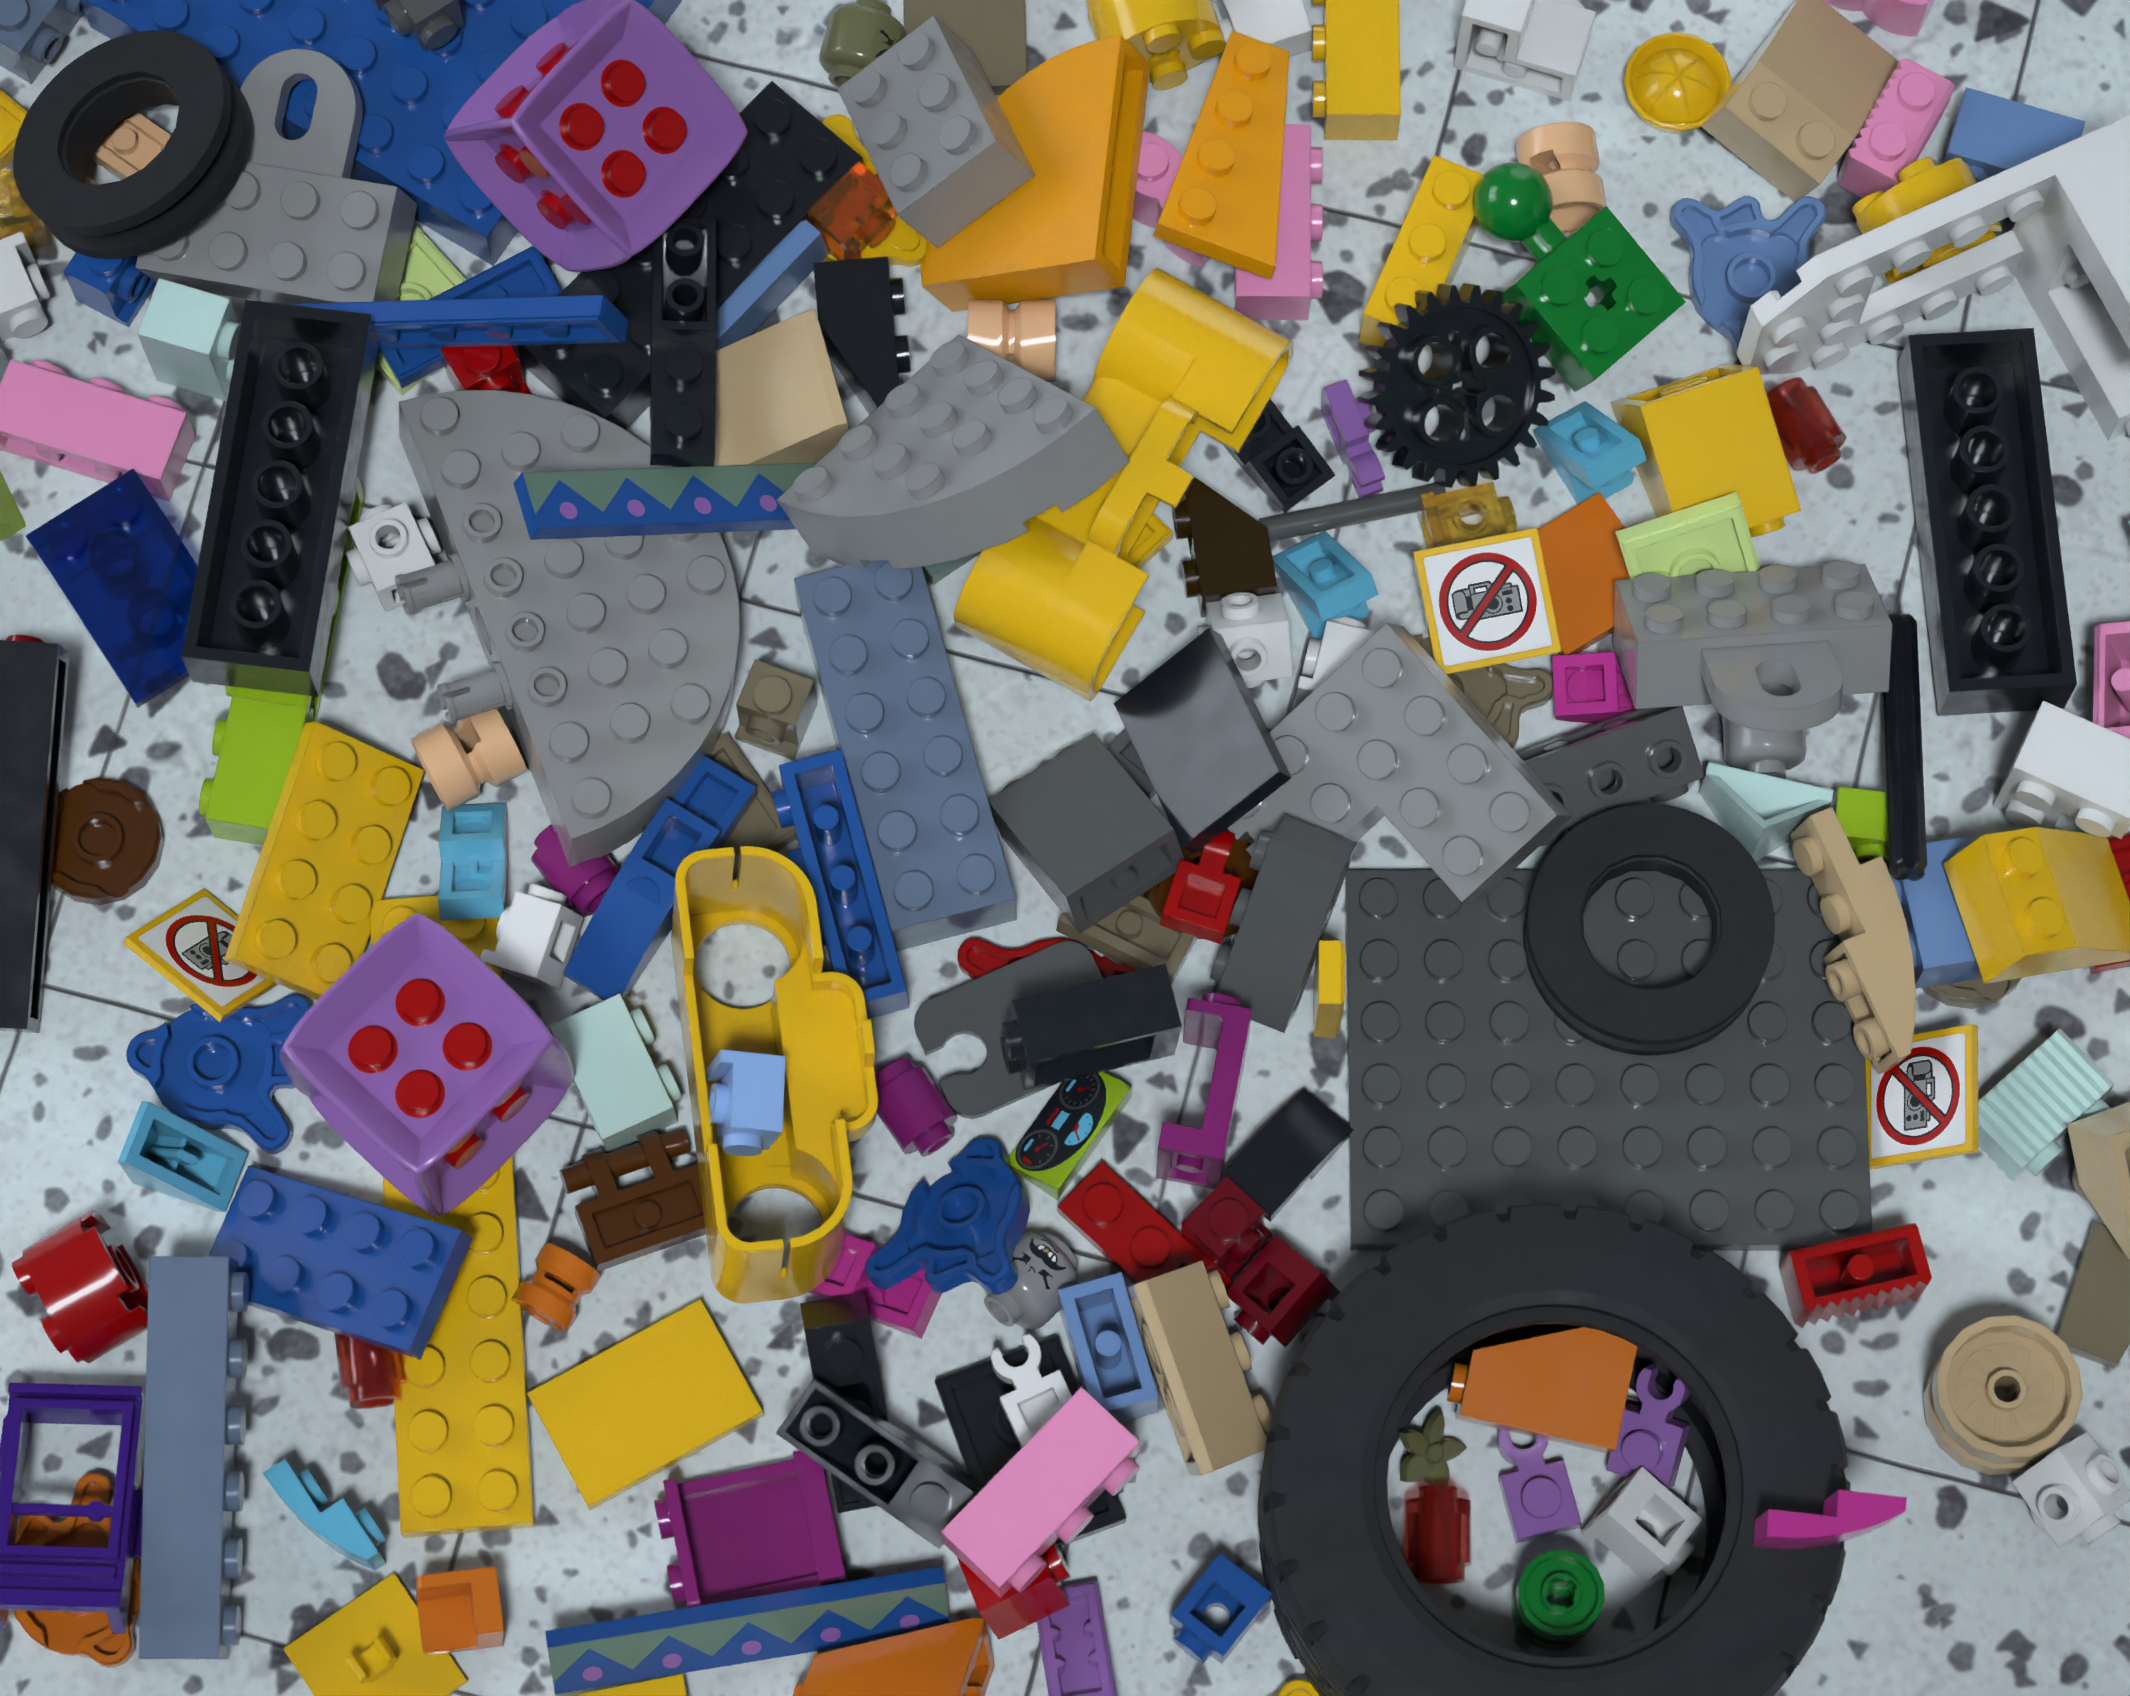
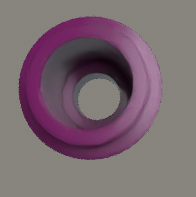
M551 824L536 837L534 845L537 849L532 855L531 862L554 891L567 896L565 904L569 909L577 908L584 917L593 915L618 874L619 868L608 854L586 860L569 868L557 833L554 832Z
M904 1057L894 1061L875 1074L878 1094L876 1113L904 1154L919 1151L922 1157L929 1156L945 1146L954 1137L950 1128L957 1121L958 1117L923 1066L915 1067L909 1057Z

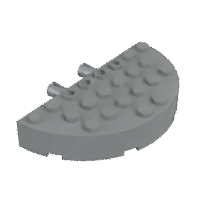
M461 390L429 394L399 401V437L448 559L446 562L404 575H395V583L400 601L405 600L403 608L406 614L410 615L414 611L460 597L461 601L466 605L491 669L447 684H438L437 689L442 709L448 710V712H445L446 719L449 724H454L458 720L503 706L504 710L508 712L554 832L557 833L569 868L586 860L602 857L630 842L643 832V827L652 820L666 798L672 800L676 792L698 766L703 756L705 755L708 758L711 756L726 722L734 689L740 636V616L734 571L724 541L719 532L530 540L513 484L522 472L663 468L673 466L650 465V446L622 427L592 412L549 398L499 390Z

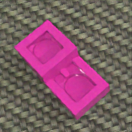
M1615 652L1552 656L1556 720L1595 724L1635 709L1620 664L1616 660Z
M845 1233L842 1252L834 1270L819 1286L809 1291V1293L819 1298L827 1299L865 1292L870 1320L922 1339L942 1293L932 1291L926 1282V1269L919 1270L894 1287L879 1289L871 1283L866 1275L865 1264L869 1257L880 1248L875 1243Z
M1838 1489L1824 1500L1823 1515L1768 1509L1755 1520L1753 1547L1795 1549L1824 1546L1850 1540L1870 1533L1890 1523L1906 1511L1907 1497Z

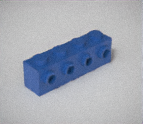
M841 749L779 765L783 789L771 791L781 829L789 826L794 827L799 848L788 851L789 859L806 875L816 897L822 947L826 946L832 968L822 972L843 973L859 984L865 998L867 1019L908 1009L907 988Z

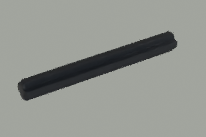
M1891 613L1888 614L1892 623L1889 692H1883L1890 873L1895 879L1917 881L1923 878L1925 875L1924 869L1927 866L1917 621L1910 614L1899 616L1898 614Z

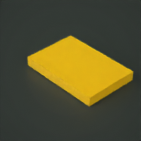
M701 1299L527 1393L590 1511L764 1416L762 1409Z

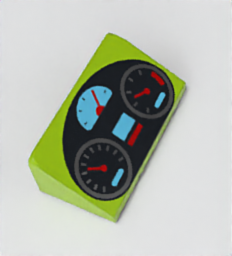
M1105 1072L1063 1081L1008 1157L1009 1168L1058 1201L1131 1099L1132 1087Z

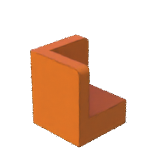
M496 1566L416 1577V1599L424 1654L436 1655L503 1646L504 1626Z

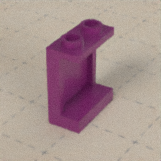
M1205 993L1202 995V999H1187L1183 1042L1217 1050L1202 1129L1167 1122L1162 1124L1157 1153L1156 1178L1210 1189H1215L1221 1183V1174L1224 1170L1248 1047L1252 1009L1240 1007L1241 1002L1234 997L1218 993Z
M798 1450L793 1451V1460L684 1483H678L676 1478L663 1480L666 1498L655 1500L654 1505L661 1539L674 1537L679 1562L667 1565L674 1604L687 1602L689 1608L847 1582L824 1468Z

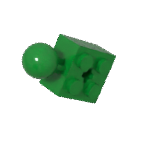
M1508 162L1497 165L1482 176L1475 188L1473 210L1476 220L1487 234L1497 240L1511 243L1522 242L1537 260L1536 264L1502 291V305L1507 301L1520 303L1523 305V309L1518 321L1526 319L1539 323L1537 331L1530 339L1533 342L1549 343L1551 348L1544 356L1573 391L1577 392L1602 375L1685 304L1686 301L1607 206L1586 220L1569 236L1565 237L1550 219L1553 197L1550 186L1544 176L1535 168L1523 163ZM1590 292L1595 295L1598 301V305L1592 308L1587 305L1584 299Z

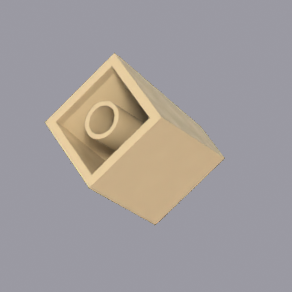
M815 309L802 312L715 351L714 466L817 463L839 443L841 437L848 431V422Z

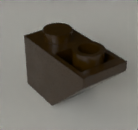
M1194 477L1177 508L1172 507L1176 539L1188 538L1191 560L1181 561L1186 598L1197 597L1200 617H1207L1206 602L1221 601L1223 597L1238 592L1252 593L1256 596L1276 594L1277 582L1267 527Z

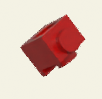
M511 346L443 347L440 349L447 376L456 391L499 390L531 394L525 384L519 358Z

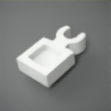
M1030 1334L1022 1337L1024 1349L1029 1355L1027 1361L1022 1366H1009L1004 1361L999 1348L991 1351V1362L995 1374L1002 1381L1013 1384L1015 1389L999 1398L1000 1404L1021 1448L1072 1397L1060 1370L1041 1377L1039 1372L1041 1367L1040 1346Z

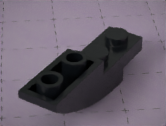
M678 218L660 237L652 242L650 465L714 467L716 219Z

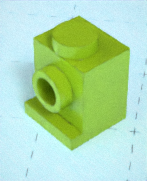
M1839 786L1830 807L1833 808L1859 864L1882 856L1887 866L1889 861L1887 792Z

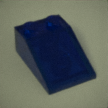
M134 469L126 472L26 535L37 560L137 708L189 676L181 656L198 566Z

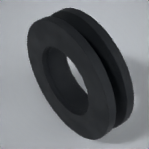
M152 30L126 34L111 39L85 52L62 69L41 91L30 107L19 129L13 154V173L17 189L27 206L43 221L49 231L64 246L74 252L100 259L126 258L150 252L170 243L191 230L217 206L233 185L241 170L249 147L251 120L247 102L240 89L228 74L223 71L210 52L199 42L188 36L170 31ZM162 104L179 106L176 127L164 149L143 169L121 181L101 185L85 183L90 157L100 140L120 120L142 108Z
M1635 804L1614 808L1592 816L1577 825L1554 846L1544 860L1533 884L1525 914L1524 949L1527 964L1537 990L1549 1008L1570 1029L1585 1039L1607 1049L1633 1055L1654 1056L1685 1051L1719 1035L1743 1013L1751 1002L1766 971L1773 948L1775 920L1772 898L1766 880L1751 854L1734 836L1715 822L1689 810L1668 805ZM1630 871H1658L1682 880L1702 898L1713 921L1714 947L1710 958L1691 979L1667 989H1639L1615 980L1595 962L1584 939L1583 914L1589 899L1608 880Z

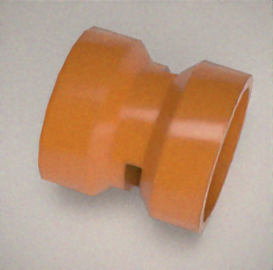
M545 1243L535 1258L537 1267L535 1273L530 1280L520 1283L511 1300L516 1304L520 1302L522 1310L535 1319L565 1333L568 1332L577 1317L576 1304L582 1295L590 1294L593 1291L601 1275L592 1266L572 1253L554 1244Z

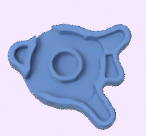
M1743 196L1720 210L1709 208L1702 202L1690 198H1684L1673 206L1670 216L1671 225L1685 241L1690 255L1688 276L1690 299L1699 316L1708 326L1727 338L1736 353L1750 306L1769 291H1778L1782 297L1802 282L1796 270L1810 260L1808 253L1809 245L1823 226L1827 213L1825 205L1820 200L1809 196L1802 197L1795 201L1776 220L1765 219L1762 216L1759 201L1751 196Z

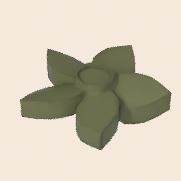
M1435 1411L1425 1424L1423 1434L1411 1429L1399 1432L1403 1446L1410 1453L1405 1456L1401 1463L1400 1481L1417 1482L1424 1479L1429 1485L1439 1490H1446L1450 1474L1448 1464L1445 1461L1456 1458L1467 1447L1458 1440L1443 1438L1445 1429L1443 1412Z

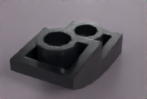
M1271 399L1240 452L1237 453L1224 446L1247 475L1284 513L1335 476V473L1299 425L1292 428Z
M1304 1088L1221 1174V1181L1226 1176L1229 1177L1265 1211V1218L1271 1222L1309 1178L1312 1180L1345 1143L1354 1129Z

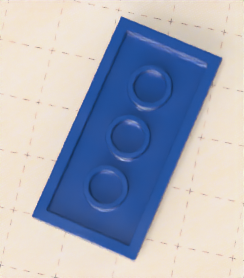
M248 1165L208 1256L231 1257L239 1261L238 1272L248 1273L249 1306L421 1360L472 1238L460 1229Z

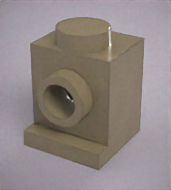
M755 659L736 703L739 727L736 731L735 739L795 760L817 707L814 680Z

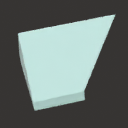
M1708 762L1704 773L1705 777L1702 779L1699 791L1722 828L1728 831L1745 847L1755 862L1793 840L1790 834L1810 815L1828 809L1834 790L1712 762Z

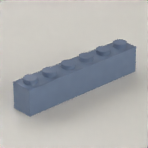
M149 1256L139 1659H229V1646H238L240 1642L241 1610L239 1605H230L231 1578L241 1577L243 1547L241 1538H232L233 1511H242L244 1504V1476L242 1471H234V1445L244 1444L246 1412L244 1405H235L236 1378H245L247 1372V1342L245 1338H237V1312H246L248 1309L249 1279L247 1272H238L239 1261L231 1257Z

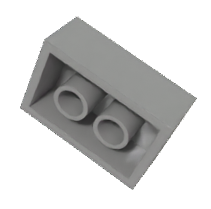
M934 15L838 88L840 96L897 215L936 248H939L1035 176L973 50Z

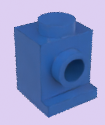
M76 252L63 271L78 302L128 328L157 284L135 268L138 255L118 259H100L84 256Z
M1219 1553L1172 1612L1170 1624L1179 1630L1172 1640L1186 1654L1201 1664H1204L1209 1656L1223 1664L1261 1614L1263 1615L1270 1606L1271 1592L1227 1557ZM1212 1607L1222 1608L1227 1612L1229 1622L1221 1629L1210 1628L1204 1621V1613Z

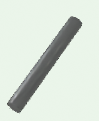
M1432 483L1260 518L1259 522L1267 527L1269 540L1272 542L1447 506L1448 501L1445 487Z

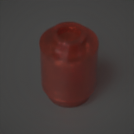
M1797 377L1781 383L1767 393L1785 458L1794 471L1808 469L1810 474L1819 473L1840 459L1842 452L1839 448L1845 443L1847 437L1814 386L1807 387L1801 377Z
M334 1333L341 1392L348 1394L349 1406L351 1408H380L393 1405L394 1399L395 1401L402 1400L400 1384L407 1383L403 1354Z
M1445 1485L1422 1486L1418 1488V1498L1405 1500V1561L1408 1566L1412 1567V1573L1418 1583L1456 1584L1465 1581V1567L1471 1565V1501L1458 1498L1457 1487Z

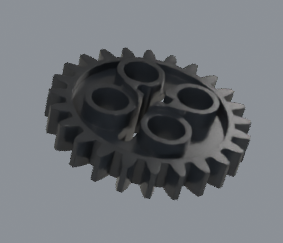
M1442 283L1438 285L1436 298L1430 291L1418 290L1415 292L1417 310L1410 305L1397 303L1394 308L1400 323L1394 325L1379 322L1377 327L1386 338V342L1383 346L1366 345L1365 350L1377 359L1376 368L1359 370L1358 376L1374 383L1373 390L1359 396L1358 401L1374 405L1377 412L1364 422V426L1370 429L1385 431L1378 439L1375 447L1377 450L1385 452L1397 450L1391 465L1404 470H1408L1413 466L1412 478L1429 482L1434 477L1435 483L1448 488H1452L1456 479L1459 485L1476 487L1478 473L1483 478L1497 480L1499 479L1498 461L1504 465L1517 467L1520 465V461L1515 447L1517 445L1529 448L1537 446L1536 441L1528 432L1531 424L1547 426L1549 420L1539 413L1537 408L1538 403L1555 400L1554 394L1541 389V381L1555 375L1556 370L1550 367L1539 366L1538 359L1546 354L1551 347L1549 343L1530 341V338L1537 331L1539 323L1526 319L1518 321L1523 305L1509 301L1502 305L1503 292L1486 289L1481 295L1480 285L1463 283L1458 292L1456 285ZM1452 330H1454V331H1455V334H1454L1452 340L1450 341V340H1449V333H1450ZM1486 335L1490 344L1489 354L1486 360L1479 364L1476 358V346L1479 340ZM1428 344L1431 347L1433 359L1430 368L1422 374L1418 365V357L1421 350ZM1462 381V387H1457L1452 391L1453 384ZM1492 397L1496 405V414L1492 422L1486 426L1482 419V409L1485 403ZM1433 407H1436L1439 414V424L1436 430L1428 436L1424 426L1427 413ZM1465 429L1466 436L1463 440H1460V436Z

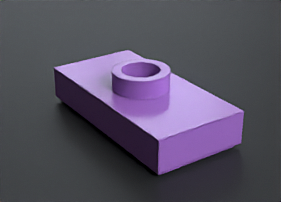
M1098 1581L1063 1586L1070 1606L1037 1621L1048 1696H1116Z

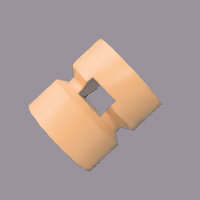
M1579 122L1550 123L1536 127L1517 139L1518 163L1535 168L1547 180L1553 197L1550 219L1563 234L1572 233L1586 220L1607 206L1603 180L1598 174L1594 173L1599 168L1600 161L1595 131L1591 126Z
M968 300V339L1045 381H1055L1056 300H1021L1015 310H1009L1003 300Z
M497 708L458 720L457 726L453 728L440 723L410 738L420 763L447 812L478 797L481 784L488 782L498 787L527 772L518 747Z

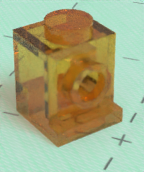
M860 161L807 210L809 223L821 232L829 253L838 261L862 259L861 251L867 245L870 248L880 245L894 229L895 219L897 218L896 211L878 173L874 175Z

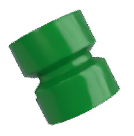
M1551 1550L1535 1557L1524 1569L1511 1599L1512 1618L1519 1633L1531 1644L1546 1650H1565L1580 1643L1593 1628L1605 1601L1604 1582L1598 1569L1585 1556L1570 1550Z

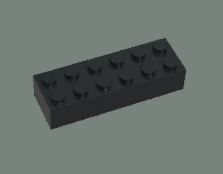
M773 81L739 113L746 126L747 136L738 152L710 186L679 217L716 219V311L801 220L804 221L806 219L818 230L865 183L863 158ZM652 243L639 253L633 255L627 262L617 267L581 272L558 295H604L629 320L626 341L621 343L517 345L523 366L565 403L592 412L625 430L650 406Z
M245 300L181 656L192 682L319 697L379 347L371 314Z
M2034 328L1909 335L1899 359L1898 368L1938 716L2038 710L2043 701L2064 709L2077 685Z

